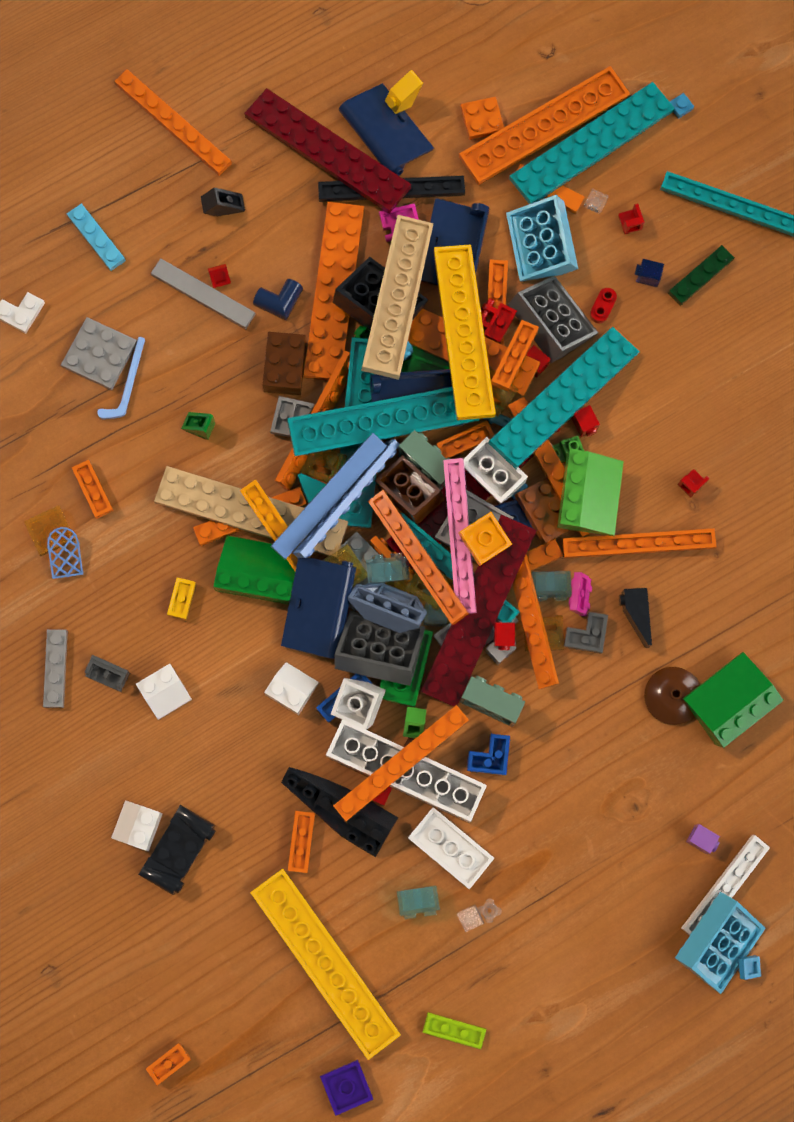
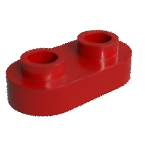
M603 288L599 292L590 311V318L595 323H604L608 319L617 299V294L613 289ZM609 294L611 298L608 299L605 295ZM597 310H602L603 314H598Z

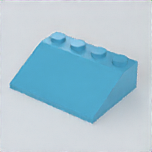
M554 195L506 213L519 280L521 282L563 275L578 269L565 202L559 196Z
M720 892L713 900L707 912L702 916L694 931L691 932L675 959L721 994L739 968L738 958L747 957L766 928L738 901Z

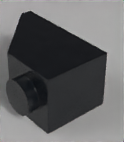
M214 187L201 196L203 214L218 217L245 211L243 195L240 193Z

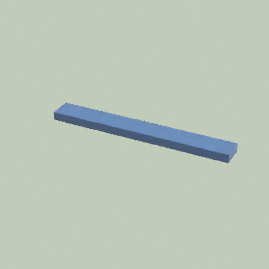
M372 433L270 547L283 559H286L387 445Z

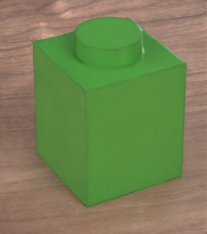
M407 707L403 731L404 737L417 738L424 732L426 709Z

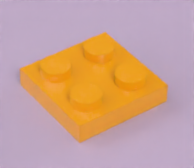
M489 512L458 532L479 566L512 545L492 512Z

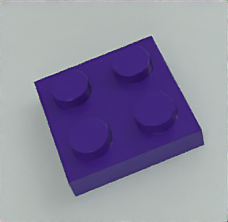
M358 1059L320 1075L335 1116L373 1100Z

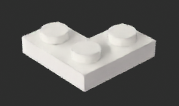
M27 292L19 307L2 299L0 301V321L26 334L45 302Z

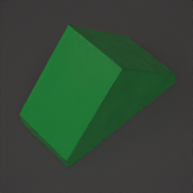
M188 412L181 429L209 440L215 426L214 416L207 413Z

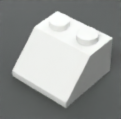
M286 662L274 676L264 693L267 697L299 716L319 682Z
M171 664L166 665L136 683L158 720L192 700Z
M344 678L331 715L367 730L375 721L386 690L369 682Z
M125 800L111 838L149 851L163 813Z

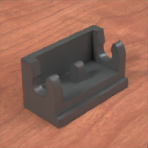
M94 655L91 656L85 670L86 677L119 692H122L130 675L128 670Z

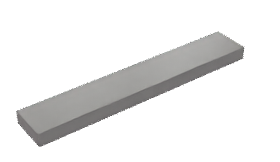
M161 258L151 272L153 277L244 329H247L256 315L254 311Z

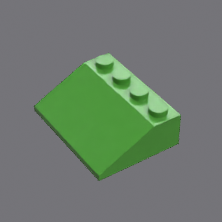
M570 449L566 456L557 528L615 536L624 461L589 451Z

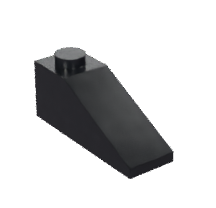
M647 588L624 589L619 595V605L623 607L625 616L644 647L649 648L652 646Z

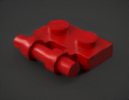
M489 298L481 308L483 329H485L484 337L501 343L517 310L501 302L498 308L493 307L495 301ZM488 314L493 315L490 323L485 321Z

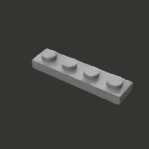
M47 629L44 708H64L67 630Z

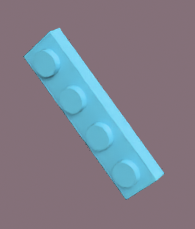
M82 203L67 213L69 219L110 271L126 261Z

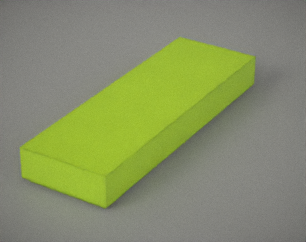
M428 1012L422 1033L481 1049L486 1029Z

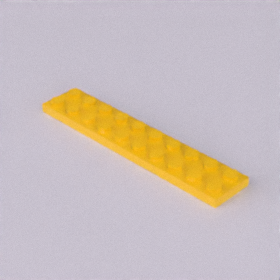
M471 245L434 247L457 420L495 417L496 413Z
M281 869L250 892L368 1060L401 1036L284 869Z

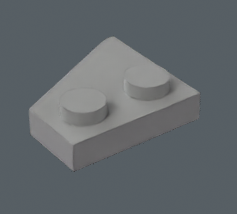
M279 396L270 433L290 437L287 418L310 414L314 404Z

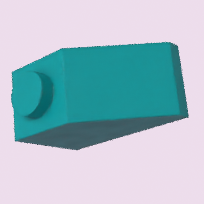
M302 473L298 474L299 482L309 504L326 484Z

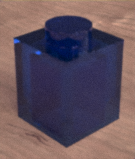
M642 259L641 264H637L634 275H637L636 282L658 287L664 264Z

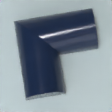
M292 279L285 281L279 295L260 287L254 297L253 305L287 321L303 291V287Z

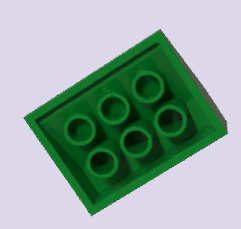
M227 535L218 563L213 588L217 592L289 605L295 571L287 559H283L270 547L271 543Z
M744 652L737 655L683 698L713 743L722 748H725L784 701L774 685Z

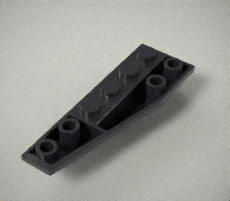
M292 767L287 769L281 782L341 837L374 857L379 853L398 820L397 816L371 801L345 822L333 805L352 790L325 778Z

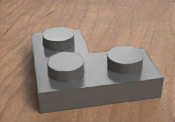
M589 612L586 630L567 627L564 647L602 654L608 615Z

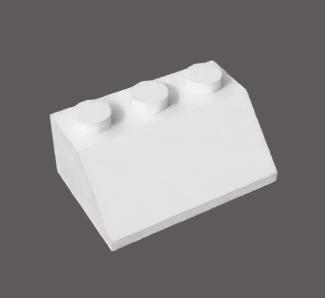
M486 437L464 458V468L501 504L526 483L528 476L519 467L515 469L488 444L490 439Z

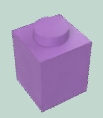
M696 824L686 842L705 854H710L718 848L720 836L702 825Z

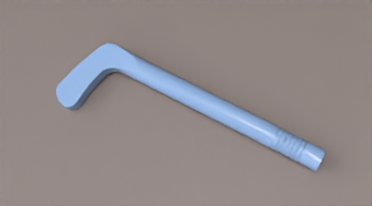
M138 337L119 407L117 409H99L98 416L101 419H114L125 416L145 338Z

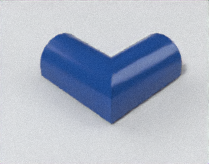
M490 734L489 753L469 751L467 771L506 775L510 736Z

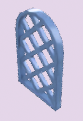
M67 527L54 529L48 537L47 549L52 579L83 575L80 543L75 532ZM67 530L73 533L70 539L63 535ZM54 532L60 534L56 541L51 538ZM74 536L76 538L77 544L72 541ZM61 537L68 540L64 546L58 543ZM50 540L54 542L51 548L49 545ZM69 542L76 546L72 552L66 549ZM56 544L62 548L58 554L52 550ZM77 548L79 557L73 554ZM63 550L70 554L66 560L60 556ZM51 552L56 555L53 561L51 559ZM71 556L77 559L74 565L68 562ZM57 558L64 561L60 567L54 564ZM79 561L81 571L75 567ZM66 563L72 567L68 573L62 569ZM53 566L58 569L55 574L53 573ZM73 569L79 572L75 574H70ZM59 571L65 574L61 576H56L59 573Z

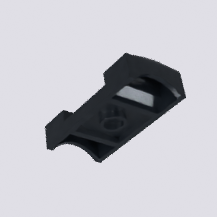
M182 805L177 809L170 821L171 823L138 874L171 895L181 891L184 886L182 881L206 841H210L216 832L214 830L216 825Z

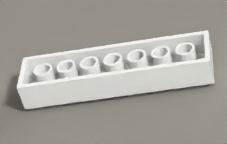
M342 719L326 753V757L369 777L404 747ZM424 757L390 785L394 789L468 823L471 822L487 786L427 757Z

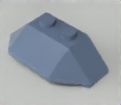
M384 583L356 584L348 596L349 602L364 619L398 633L419 628L427 615L426 609H424L417 596Z

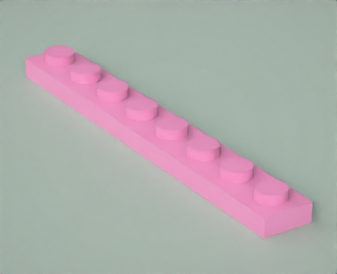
M464 459L443 460L454 592L469 614L477 613L472 554L458 534V532L469 526Z

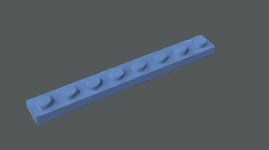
M395 439L385 442L387 447L294 550L293 554L297 558H308L313 554L317 543H321L326 538L327 531L337 525V519L350 509L349 505L353 500H357L362 495L361 491L363 488L373 482V476L385 467L384 463L397 453L396 449L400 444Z

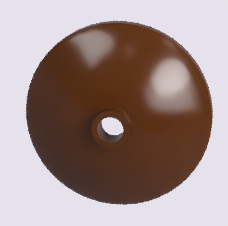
M666 667L657 671L650 677L645 687L644 699L647 709L653 717L665 724L679 725L688 722L695 716L683 698L700 685L699 681L692 673L679 667ZM673 691H677L679 693V697H674Z

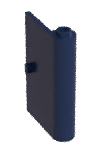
M382 83L343 102L339 107V112L378 162L400 176L404 171L405 164L432 151L434 147L405 111L395 114L387 105L385 99L389 90Z
M435 198L430 223L434 224L421 278L422 282L438 285L434 247L471 245L476 275L490 210L487 205L474 203L471 207Z
M450 369L401 372L399 380L370 374L372 402L452 387Z
M310 557L298 558L281 646L335 659V652L346 623L350 603L348 596L352 592L357 568L353 566V562L342 560V564H336Z

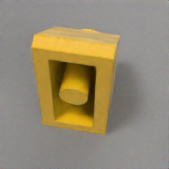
M413 70L409 71L390 89L385 102L395 114L412 107L423 82Z

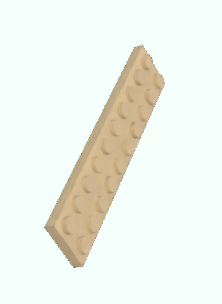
M397 215L361 371L399 380L434 223Z
M166 466L154 500L155 503L272 539L240 492L241 488ZM269 497L288 526L304 510L303 507ZM338 518L337 525L327 531L326 538L321 543H317L314 547V552L337 559L348 521Z

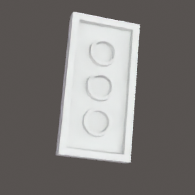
M434 807L408 837L409 840L468 889L473 886L494 859L493 856Z

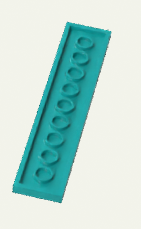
M651 82L511 174L509 180L529 204L540 201L673 113L675 108L658 87Z
M614 327L610 328L491 438L488 444L511 466L517 469L631 362L640 351Z
M352 337L345 407L372 402L370 374L373 373L361 371L368 339ZM362 444L341 448L339 469ZM376 474L373 476V482L363 488L361 491L362 495L357 500H353L349 505L350 509L339 517V519L348 521L347 526L371 528L373 508L368 501L374 497Z
M449 387L287 418L295 457L362 444L372 433L380 440L409 435L414 430L419 433L476 422L480 419L457 420L453 388Z

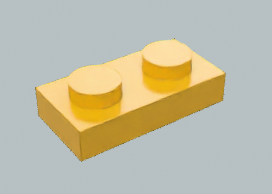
M176 578L167 612L168 616L187 620L196 582Z

